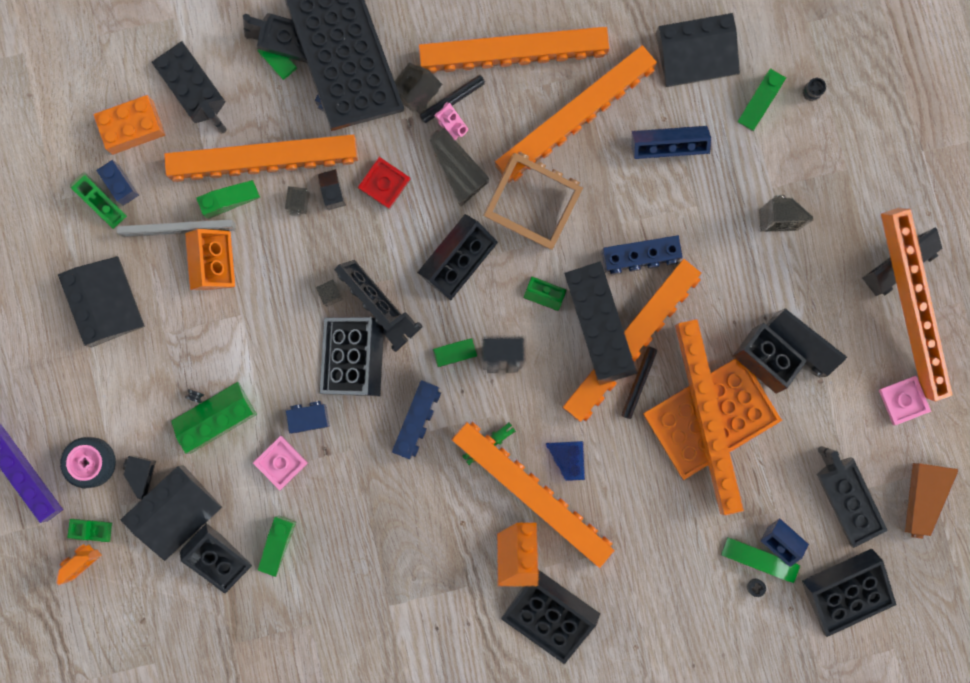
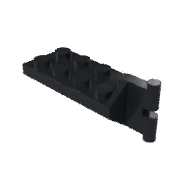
M267 13L263 20L250 17L249 14L243 15L244 36L246 39L258 40L257 49L307 63L292 19Z
M183 41L151 62L194 123L211 120L220 133L226 132L227 128L217 116L226 101Z
M355 260L339 264L334 269L337 272L338 278L349 286L351 293L361 300L363 307L374 315L375 321L384 327L383 334L393 344L391 348L394 352H397L408 342L405 334L408 338H412L423 328L422 324L419 322L415 323L407 312L401 314Z
M820 446L818 452L821 454L826 466L817 473V476L850 546L855 548L888 531L854 458L849 457L841 460L838 451Z

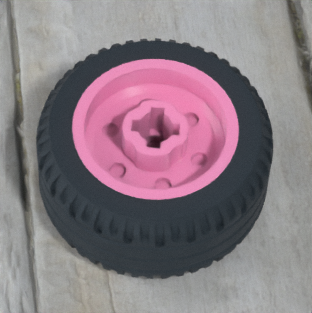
M82 437L72 441L64 449L60 459V467L63 476L70 484L78 488H94L103 485L111 478L115 470L116 458L113 449L104 440L95 437Z

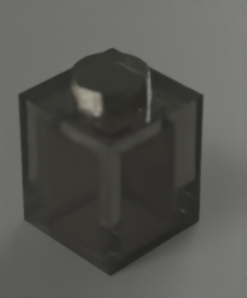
M288 186L285 210L290 212L289 215L300 217L301 214H307L310 193L307 188Z
M334 280L316 287L323 305L326 307L343 300V296Z

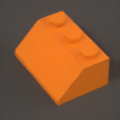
M196 229L185 233L190 290H214L235 287L231 231Z
M515 523L497 533L498 586H538L537 523Z

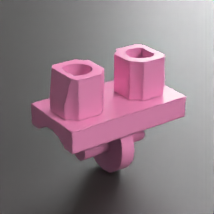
M448 102L434 115L439 125L444 128L454 141L458 137H463L468 131L467 126Z

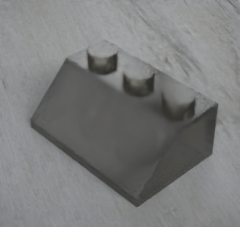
M786 195L774 196V198L759 209L760 232L798 231L813 221V216L793 198H786Z

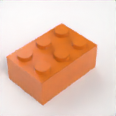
M148 95L93 114L104 147L112 155L166 136L154 101Z

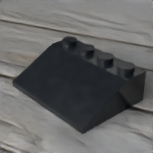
M733 13L658 26L655 34L666 87L740 74L737 30Z
M118 256L78 266L58 274L84 346L92 348L145 327Z
M324 318L320 394L380 397L384 327L380 326L375 321V318Z
M180 465L120 520L133 535L161 559L166 561L223 507L184 465Z
M872 548L802 580L806 595L826 637L897 605L884 561Z
M538 569V586H523L501 617V620L565 664L596 627L601 613Z

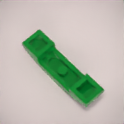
M727 537L721 556L791 583H795L801 566L795 563L789 567L778 556Z

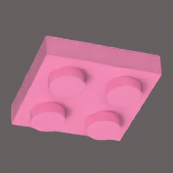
M917 376L879 389L893 425H898L931 412Z
M280 436L253 464L280 491L308 462L283 436Z

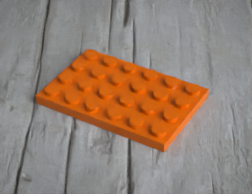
M736 358L711 372L729 452L782 421L755 375ZM689 386L643 413L682 480L708 466Z

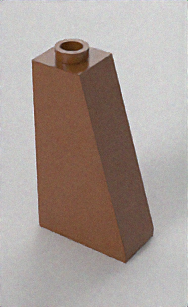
M913 463L905 532L911 533V537L923 539L924 535H932L958 474V469Z

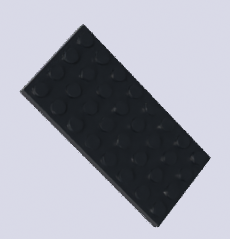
M285 0L331 131L404 112L402 100L365 0Z

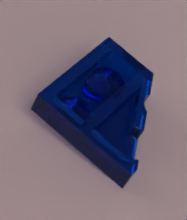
M584 441L546 443V447L553 456L565 481L585 480Z

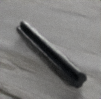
M481 75L476 76L420 114L421 120L424 123L429 122L435 118L434 115L444 107L446 102L453 106L485 84L484 78Z
M648 347L621 414L624 418L631 419L657 354V349L653 347Z

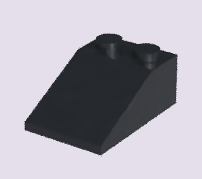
M207 523L179 551L182 563L224 594L252 566L238 550Z

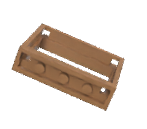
M522 152L518 154L513 153L482 216L553 250L583 187L579 186L580 182L573 178H569V180L563 178V173L555 169L552 172L545 168L546 165L536 160L534 163L528 160L529 156ZM517 162L574 190L550 240L493 212Z

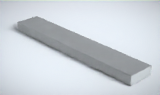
M233 220L117 226V233L123 237L182 234L196 229L233 231L236 230V223Z

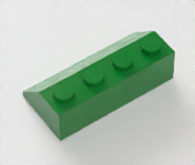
M236 382L171 420L176 439L184 453L191 454L253 418L257 413L240 383Z

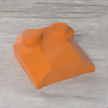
M85 544L81 545L74 551L76 554L71 559L68 557L59 564L61 567L59 568L56 583L62 585L73 581L100 558L102 554L97 549L94 550L90 544L87 546Z

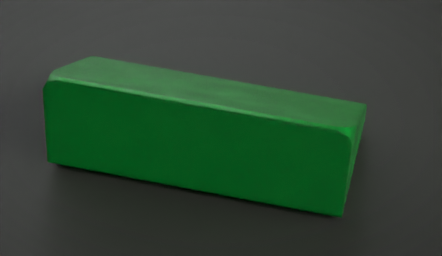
M531 276L524 298L559 311L567 289Z

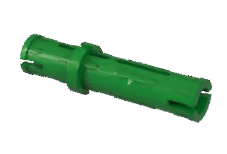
M510 422L498 431L491 433L490 437L496 441L494 446L501 445L504 439L516 432L514 428L506 432L512 426ZM467 453L462 455L465 460L470 457ZM471 457L466 462L470 466L475 460Z

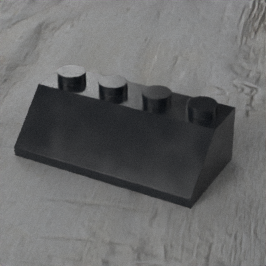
M464 214L417 273L451 301L498 244V241L477 220Z
M936 227L917 236L923 263L927 260L931 262L939 256L937 252L943 248ZM891 257L862 278L875 296L880 294L887 295L893 290L892 286L896 284Z
M786 308L776 312L766 324L807 360L805 364L811 368V373L819 378L828 377L847 358L846 355Z

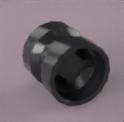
M821 78L811 79L803 88L805 99L808 101L819 99L826 91L825 81Z

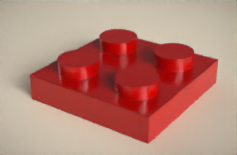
M379 157L358 186V189L390 210L411 178Z

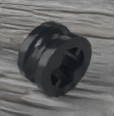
M191 389L187 390L189 394L185 396L186 399L202 403L201 397H204L205 394Z
M754 578L748 582L747 589L752 596L761 597L766 592V585L760 579ZM755 583L762 586L761 589H758V593L752 590V587H755Z

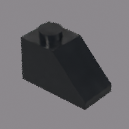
M337 170L319 173L320 189L327 210L346 206Z
M128 456V459L126 458L123 464L124 476L137 499H143L148 494L156 461L138 456Z

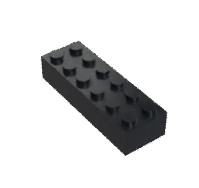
M601 261L565 272L566 281L599 384L603 385L637 374Z
M483 337V370H487V373H499V370L506 369V373H518V370L522 369L525 363V337Z

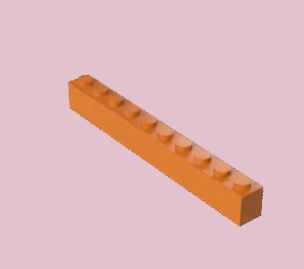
M606 26L419 44L421 70L426 72V74H434L440 70L453 72L461 68L463 70H472L474 67L488 69L492 68L493 65L508 67L514 63L527 65L534 61L547 63L549 60L555 59L557 61H566L568 58L581 60L587 56L601 58L609 52L608 30Z
M643 45L497 159L495 167L503 174L513 153L518 154L522 152L528 155V160L534 163L541 157H548L553 152L551 149L556 145L560 147L567 141L566 137L570 134H577L585 122L588 124L597 117L596 114L599 111L604 112L611 106L610 103L614 99L618 101L626 94L625 91L628 88H635L641 82L640 79L645 76L647 78L655 71L656 60ZM517 162L508 179V183L512 180L516 182L523 176L522 172L527 168L531 170V168Z
M354 134L164 153L166 176L173 182H182L184 178L201 180L204 176L220 178L224 174L239 176L244 172L259 174V171L264 170L272 173L284 168L288 171L297 170V167H305L306 169L316 168V165L332 167L335 166V163L351 165L358 161L357 143Z
M896 208L881 213L882 223L919 383L925 398L936 402L952 396V390L911 209Z
M685 259L677 265L624 331L634 362L641 354L639 352L643 345L647 347L653 340L651 335L654 331L659 332L665 325L663 320L667 316L670 318L677 310L675 308L676 304L679 301L683 303L688 297L687 291L689 288H695L701 280L698 277L702 273ZM593 369L562 408L577 421H587L593 413L590 410L594 405L599 406L605 399L602 395L607 390L610 392L617 382L613 381L600 385Z
M698 319L678 323L675 325L719 512L722 515L744 511Z
M466 421L452 437V441L600 568L615 551L611 547L613 543L605 536L601 539L596 534L598 532L596 528L590 523L586 526L582 522L584 518L576 511L571 513L567 509L569 505L561 498L557 501L552 496L554 492L546 485L544 488L538 484L540 480L534 474H526L523 471L525 467L519 461H511L508 458L511 454L502 447L500 449L495 447L494 443L496 441L488 434L485 437L480 434L481 428L473 421L470 424Z

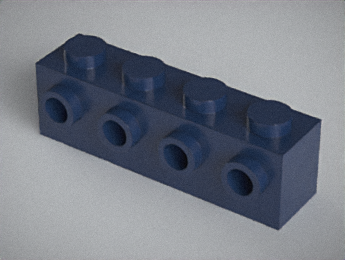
M707 126L632 131L631 149L634 159L710 154L711 135Z
M679 235L604 247L601 250L605 273L610 272L611 275L620 274L625 269H629V272L638 271L643 266H648V269L656 268L661 263L674 265L678 264V261L683 258Z
M422 380L420 381L392 453L409 460L412 456L416 457L420 447L417 446L419 438L423 439L427 428H424L427 420H431L434 413L432 406L434 402L438 403L441 396L439 387Z

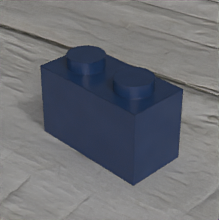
M111 160L96 170L116 201L124 206L139 196L120 165L115 161Z
M321 401L310 402L308 407L302 408V404L290 406L291 410H286L289 434L330 427L326 404H321Z
M780 518L767 527L760 540L789 567L803 558L809 546L801 536Z

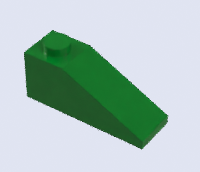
M770 68L737 122L754 131L786 80V77Z
M85 172L70 184V188L112 229L127 217Z
M250 180L213 190L196 199L203 216L211 219L261 197L254 181Z
M280 515L275 516L265 543L258 571L274 577L277 576L297 523L296 521Z

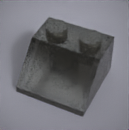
M408 63L395 80L403 105L419 114L427 107L429 101L438 93L439 88L442 86V83L428 69L412 63Z

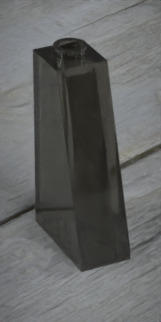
M445 128L441 131L438 129L430 136V145L458 204L462 207L489 183V177Z

